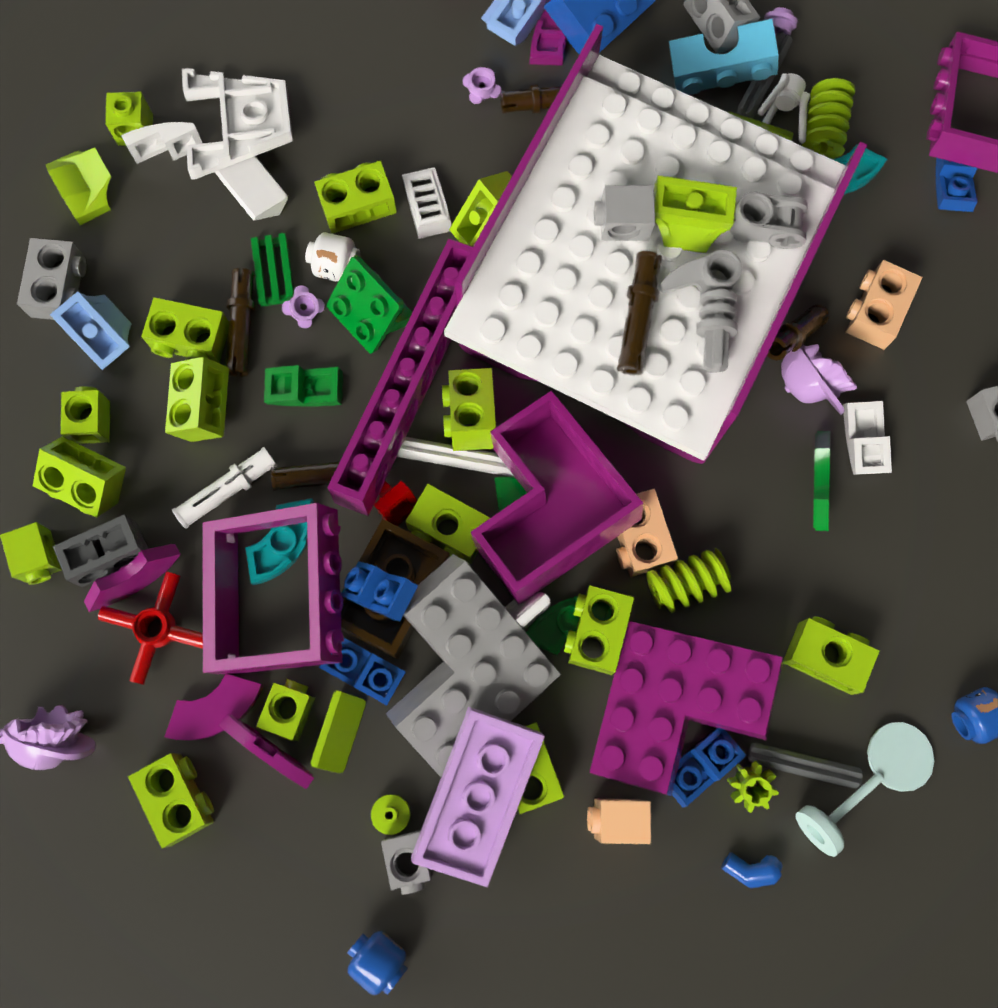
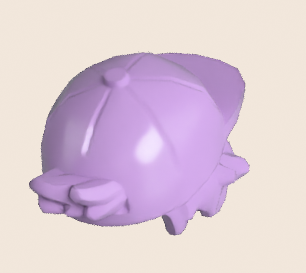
M818 344L803 345L795 352L791 350L784 357L781 364V374L787 393L791 392L802 403H814L827 399L837 412L842 415L845 410L837 397H840V393L857 388V385L847 375L842 364L839 361H832L831 358L822 357V354L818 352Z
M63 705L55 706L54 710L50 713L46 712L43 707H38V711L33 719H15L0 729V744L5 745L8 755L16 763L29 769H52L57 767L63 760L82 759L91 755L96 749V742L92 738L79 733L83 725L87 723V720L83 718L84 712L79 710L68 713Z

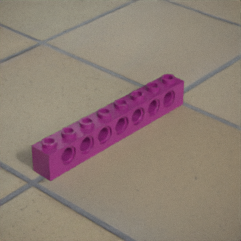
M448 239L327 487L335 504L369 516L452 340L445 336L444 330L457 308L455 279L471 252L472 246Z

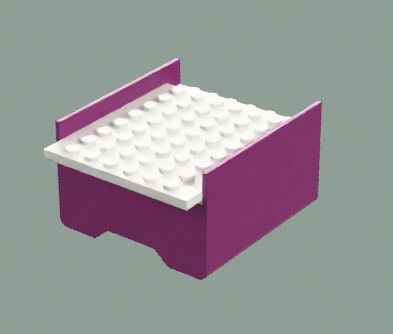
M596 24L455 279L457 308L444 332L446 337L458 342L459 346L468 354L517 378L538 381L622 421L640 437L689 461L703 464L738 416L867 144L860 142L845 166L599 55L603 26ZM658 175L737 187L735 207L740 199L749 192H760L784 197L796 196L803 198L808 203V210L803 215L802 229L806 234V242L798 248L781 249L770 245L769 242L737 241L733 238L734 235L731 234L730 230L719 235L706 253L685 251L682 248L664 247L656 222L649 241H601V226H594L595 201H601L604 186L653 185L654 189ZM744 213L749 220L755 221L751 215ZM717 250H728L736 254L742 263V273L731 289V292L737 297V302L733 305L736 309V317L732 320L738 324V333L736 336L729 338L728 368L723 372L712 373L703 368L704 338L696 334V324L702 321L699 317V309L703 307L699 302L700 291L696 286L690 285L662 294L659 286L671 272L694 259L710 256V254ZM640 251H653L663 257L657 289L660 291L659 300L654 303L643 374L627 375L623 374V371H617L629 307V299L626 296L628 286L632 285L637 253ZM711 270L717 279L727 280L722 272Z

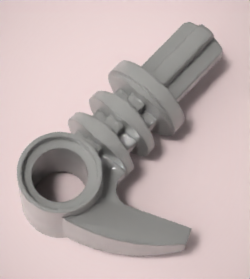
M717 250L710 254V256L694 259L671 272L659 286L662 294L690 285L696 286L700 291L699 302L703 307L699 309V317L702 321L696 324V334L704 338L703 368L712 373L723 372L728 368L729 338L736 336L738 333V324L732 320L736 317V309L733 305L736 304L737 297L731 292V289L742 273V263L736 254L728 250ZM711 270L722 272L727 280L717 279Z

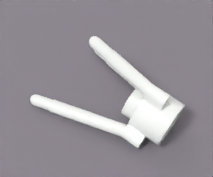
M784 73L781 75L779 83L762 104L758 114L762 116L769 109L762 122L770 124L778 109L790 111L799 105V142L804 143L806 140L807 104L810 94L804 91L806 84L802 77L796 74Z

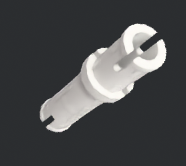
M262 447L260 451L238 466L236 463L231 465L228 473L202 489L177 508H173L172 512L181 525L187 529L189 525L218 507L240 490L244 489L247 491L252 487L250 483L271 470V467H277L278 465L266 448Z

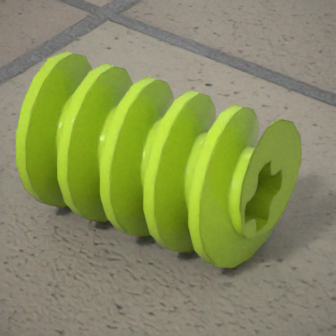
M831 78L820 81L813 86L810 93L811 99L808 104L806 140L802 143L803 147L830 159L843 155L845 152L843 145L847 142L848 121L851 118V107L854 102V84L845 79Z
M715 548L714 553L710 550L703 551L701 559L696 555L689 556L687 564L682 560H677L674 562L673 569L668 565H663L660 567V576L654 570H649L646 573L648 586L655 604L659 609H661V605H665L671 613L675 612V600H679L685 608L689 607V595H693L699 603L703 602V590H707L712 598L717 597V585L719 584L726 593L731 592L730 572L722 553L717 548Z

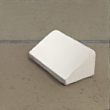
M256 156L215 171L216 175L253 221L281 214L288 196Z

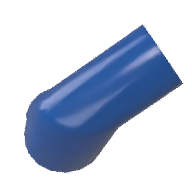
M730 852L724 859L721 869L745 886L757 888L774 885L781 878L782 863L777 857L767 855L760 863L749 865Z

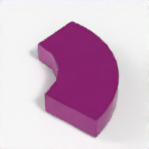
M168 544L141 550L129 564L123 566L118 571L95 579L84 600L88 611H95L101 609L102 606L117 603L154 582L180 556L176 545Z
M225 674L219 686L206 697L194 701H176L164 737L174 740H200L213 737L225 731L219 726L227 714H232L242 720L255 705L264 685Z
M227 714L219 724L222 729L245 748L301 787L307 789L313 781V774L297 759L287 754L256 729L237 717Z

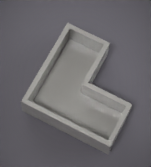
M453 554L418 585L403 615L443 662L391 708L386 715L396 729L436 773L442 777L468 707L511 721L561 674L467 562Z

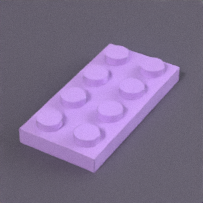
M468 707L411 856L412 863L488 887L544 740V734Z

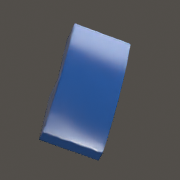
M936 158L938 209L973 212L978 202L973 177L978 168Z
M358 561L356 567L347 574L344 581L345 587L341 595L356 604L400 622L418 585L406 578L389 574L374 565Z
M346 638L342 642V663L319 665L320 669L385 705H388L405 674V671Z
M716 728L681 756L672 795L682 808L687 807L711 784L724 777L746 757V754L725 729Z

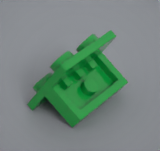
M358 255L351 257L326 304L328 310L370 354L378 350L387 334L406 327L413 313L403 300Z

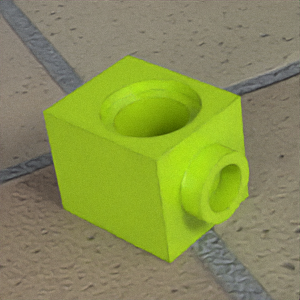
M142 92L106 93L105 124L118 146H126L121 136L122 134L153 125V113Z
M90 386L76 387L75 391L61 392V435L77 444L110 442V400L98 389ZM92 408L91 414L86 419L80 420L82 412Z
M35 522L0 535L13 578L26 582L29 585L48 581L51 579L50 574L62 570L53 548L55 544L51 530Z
M289 679L286 680L284 686L273 683L256 727L290 740L299 741L315 697L306 694L308 686ZM293 698L297 705L296 712L291 718L283 719L279 713V706L284 699Z

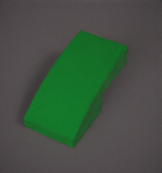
M299 365L265 368L264 403L268 405H342L343 371L339 367L304 370Z

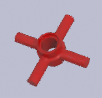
M165 573L155 606L142 610L137 615L107 606H102L99 611L98 620L133 629L136 639L141 643L129 679L131 682L145 684L156 648H161L172 641L203 649V633L177 626L173 615L169 612L181 577L178 574ZM160 618L162 621L161 632L155 637H150L148 633L150 623Z

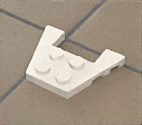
M182 69L183 92L186 101L220 98L223 141L186 146L188 172L191 179L200 178L293 141L285 80L243 75L242 80L224 78L223 73L211 71L210 76L196 75L195 69Z

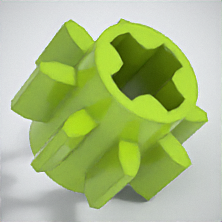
M756 760L753 761L751 767H743L738 763V772L735 777L727 778L729 784L737 789L730 795L735 803H740L744 800V807L750 813L754 810V806H763L765 809H769L768 802L772 795H779L776 788L770 785V782L776 778L775 774L770 769L762 773V766ZM756 780L759 782L758 787H757V786H754L755 783H756ZM748 786L751 787L750 792L747 791Z

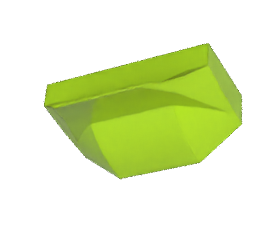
M95 147L84 152H73L46 164L47 171L63 200L80 225L111 210L106 196L111 175Z
M658 175L654 186L655 222L659 227L664 247L682 248L685 251L706 253L719 235L730 230L733 226L737 187Z

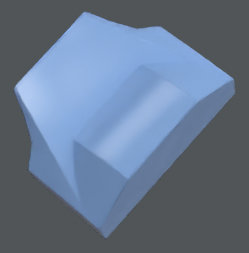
M494 0L481 19L487 23V29L516 46L524 42L540 19L544 11L543 6L547 4L548 0Z
M77 291L50 314L101 370H104L130 347L127 339L132 323L105 294L86 296Z

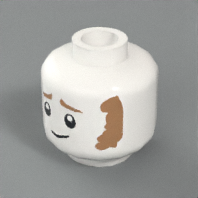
M323 232L317 237L315 242H309L306 250V262L311 263V270L314 276L338 282L351 257L357 255L360 257V249L355 248L354 241L348 237Z

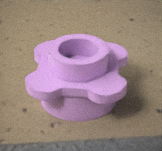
M479 67L472 70L470 74H466L463 78V85L470 92L469 100L474 104H480L484 99L489 97L497 98L500 95L501 87L495 83V75L492 69Z
M298 286L294 290V296L282 304V311L285 315H291L296 319L299 327L309 328L312 325V319L317 313L323 312L325 306L324 302L310 293L306 286ZM305 304L306 310H301L300 305Z

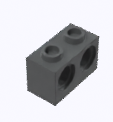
M124 514L53 546L66 581L80 587H85L94 583L95 579L110 575L129 564L141 550L148 549V546L138 523Z

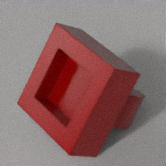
M402 480L393 488L385 481L379 493V500L374 506L384 520L398 526L410 515L417 503V499Z

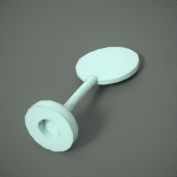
M904 722L888 723L876 730L869 741L867 751L869 766L874 775L829 816L820 809L810 805L804 806L795 814L796 820L804 834L822 852L835 857L844 849V838L836 823L880 783L887 788L903 792L914 791L925 785L932 775L935 762L933 749L927 737L915 726Z

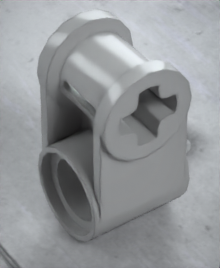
M749 192L736 205L734 223L729 231L734 235L733 238L740 242H769L770 245L781 249L801 247L806 242V234L802 229L803 215L808 210V203L803 198L796 196L784 197L760 192ZM744 213L751 215L755 221L749 220Z

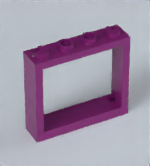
M956 32L948 48L941 49L937 65L941 66V69L935 79L934 89L938 90V93L931 105L930 114L934 115V119L928 128L926 136L927 140H931L929 156L998 173L997 139L951 128L958 68L998 78V42Z
M313 503L203 522V673L239 674L342 663V642H344V637L341 632V610L343 608V598L340 593L342 560L339 555V533L341 526L338 525V509ZM307 522L310 649L239 657L238 533Z

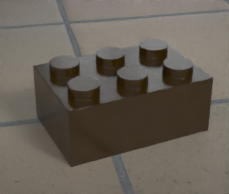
M382 519L359 562L374 565L389 574L406 578L419 585L450 557V553ZM342 597L341 630L399 659L415 629L404 616L399 622Z

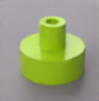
M395 794L379 798L371 810V820L374 827L386 835H394L406 828L411 817V810L407 801ZM388 811L393 813L392 818H388Z

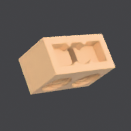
M885 260L879 264L875 271L869 269L859 289L864 290L860 300H854L846 315V318L851 320L846 333L885 350L897 337L923 277ZM882 285L889 287L892 293L885 291ZM868 314L876 316L879 323L873 322Z
M655 488L637 493V496L643 502L642 523L633 525L617 536L621 546L616 549L618 560L622 569L628 568L630 577L647 573L649 570L660 569L663 565L671 566L678 559ZM636 545H649L654 553L653 559H641L636 553Z
M594 798V807L587 808V829L594 833V838L600 843L651 844L650 801L641 799Z

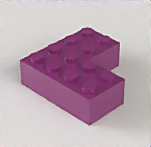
M552 391L490 432L494 451L527 493L471 531L476 549L518 606L642 519L643 502Z
M628 621L589 773L672 796L689 720L766 740L783 667V657Z

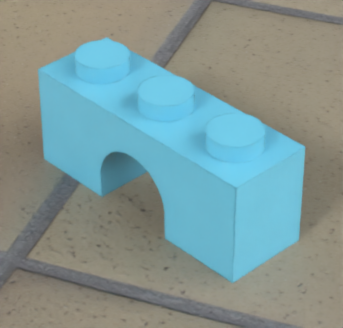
M768 19L737 26L738 44L731 52L726 54L710 52L705 46L703 34L669 41L675 88L685 94L692 95L705 89L714 87L726 88L739 82L748 80L760 81L777 75L779 55L773 20Z

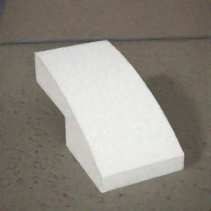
M187 122L154 124L121 135L137 164L167 150L174 161L187 155L186 146L203 144L194 123Z
M883 401L843 404L845 410L843 413L845 434L853 475L892 473L890 436H885Z

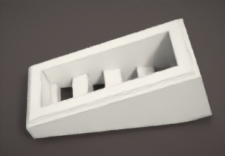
M435 167L403 174L402 179L418 239L450 232L451 219ZM428 179L431 180V183L412 187L411 184ZM429 190L434 191L433 194L415 197L417 193ZM435 200L437 202V204L420 208L418 207V204H423ZM436 211H439L440 213L439 215L421 218V215L428 214Z
M537 592L519 606L513 600L505 609L519 626L526 630L539 615L547 610L550 605V598L544 593Z

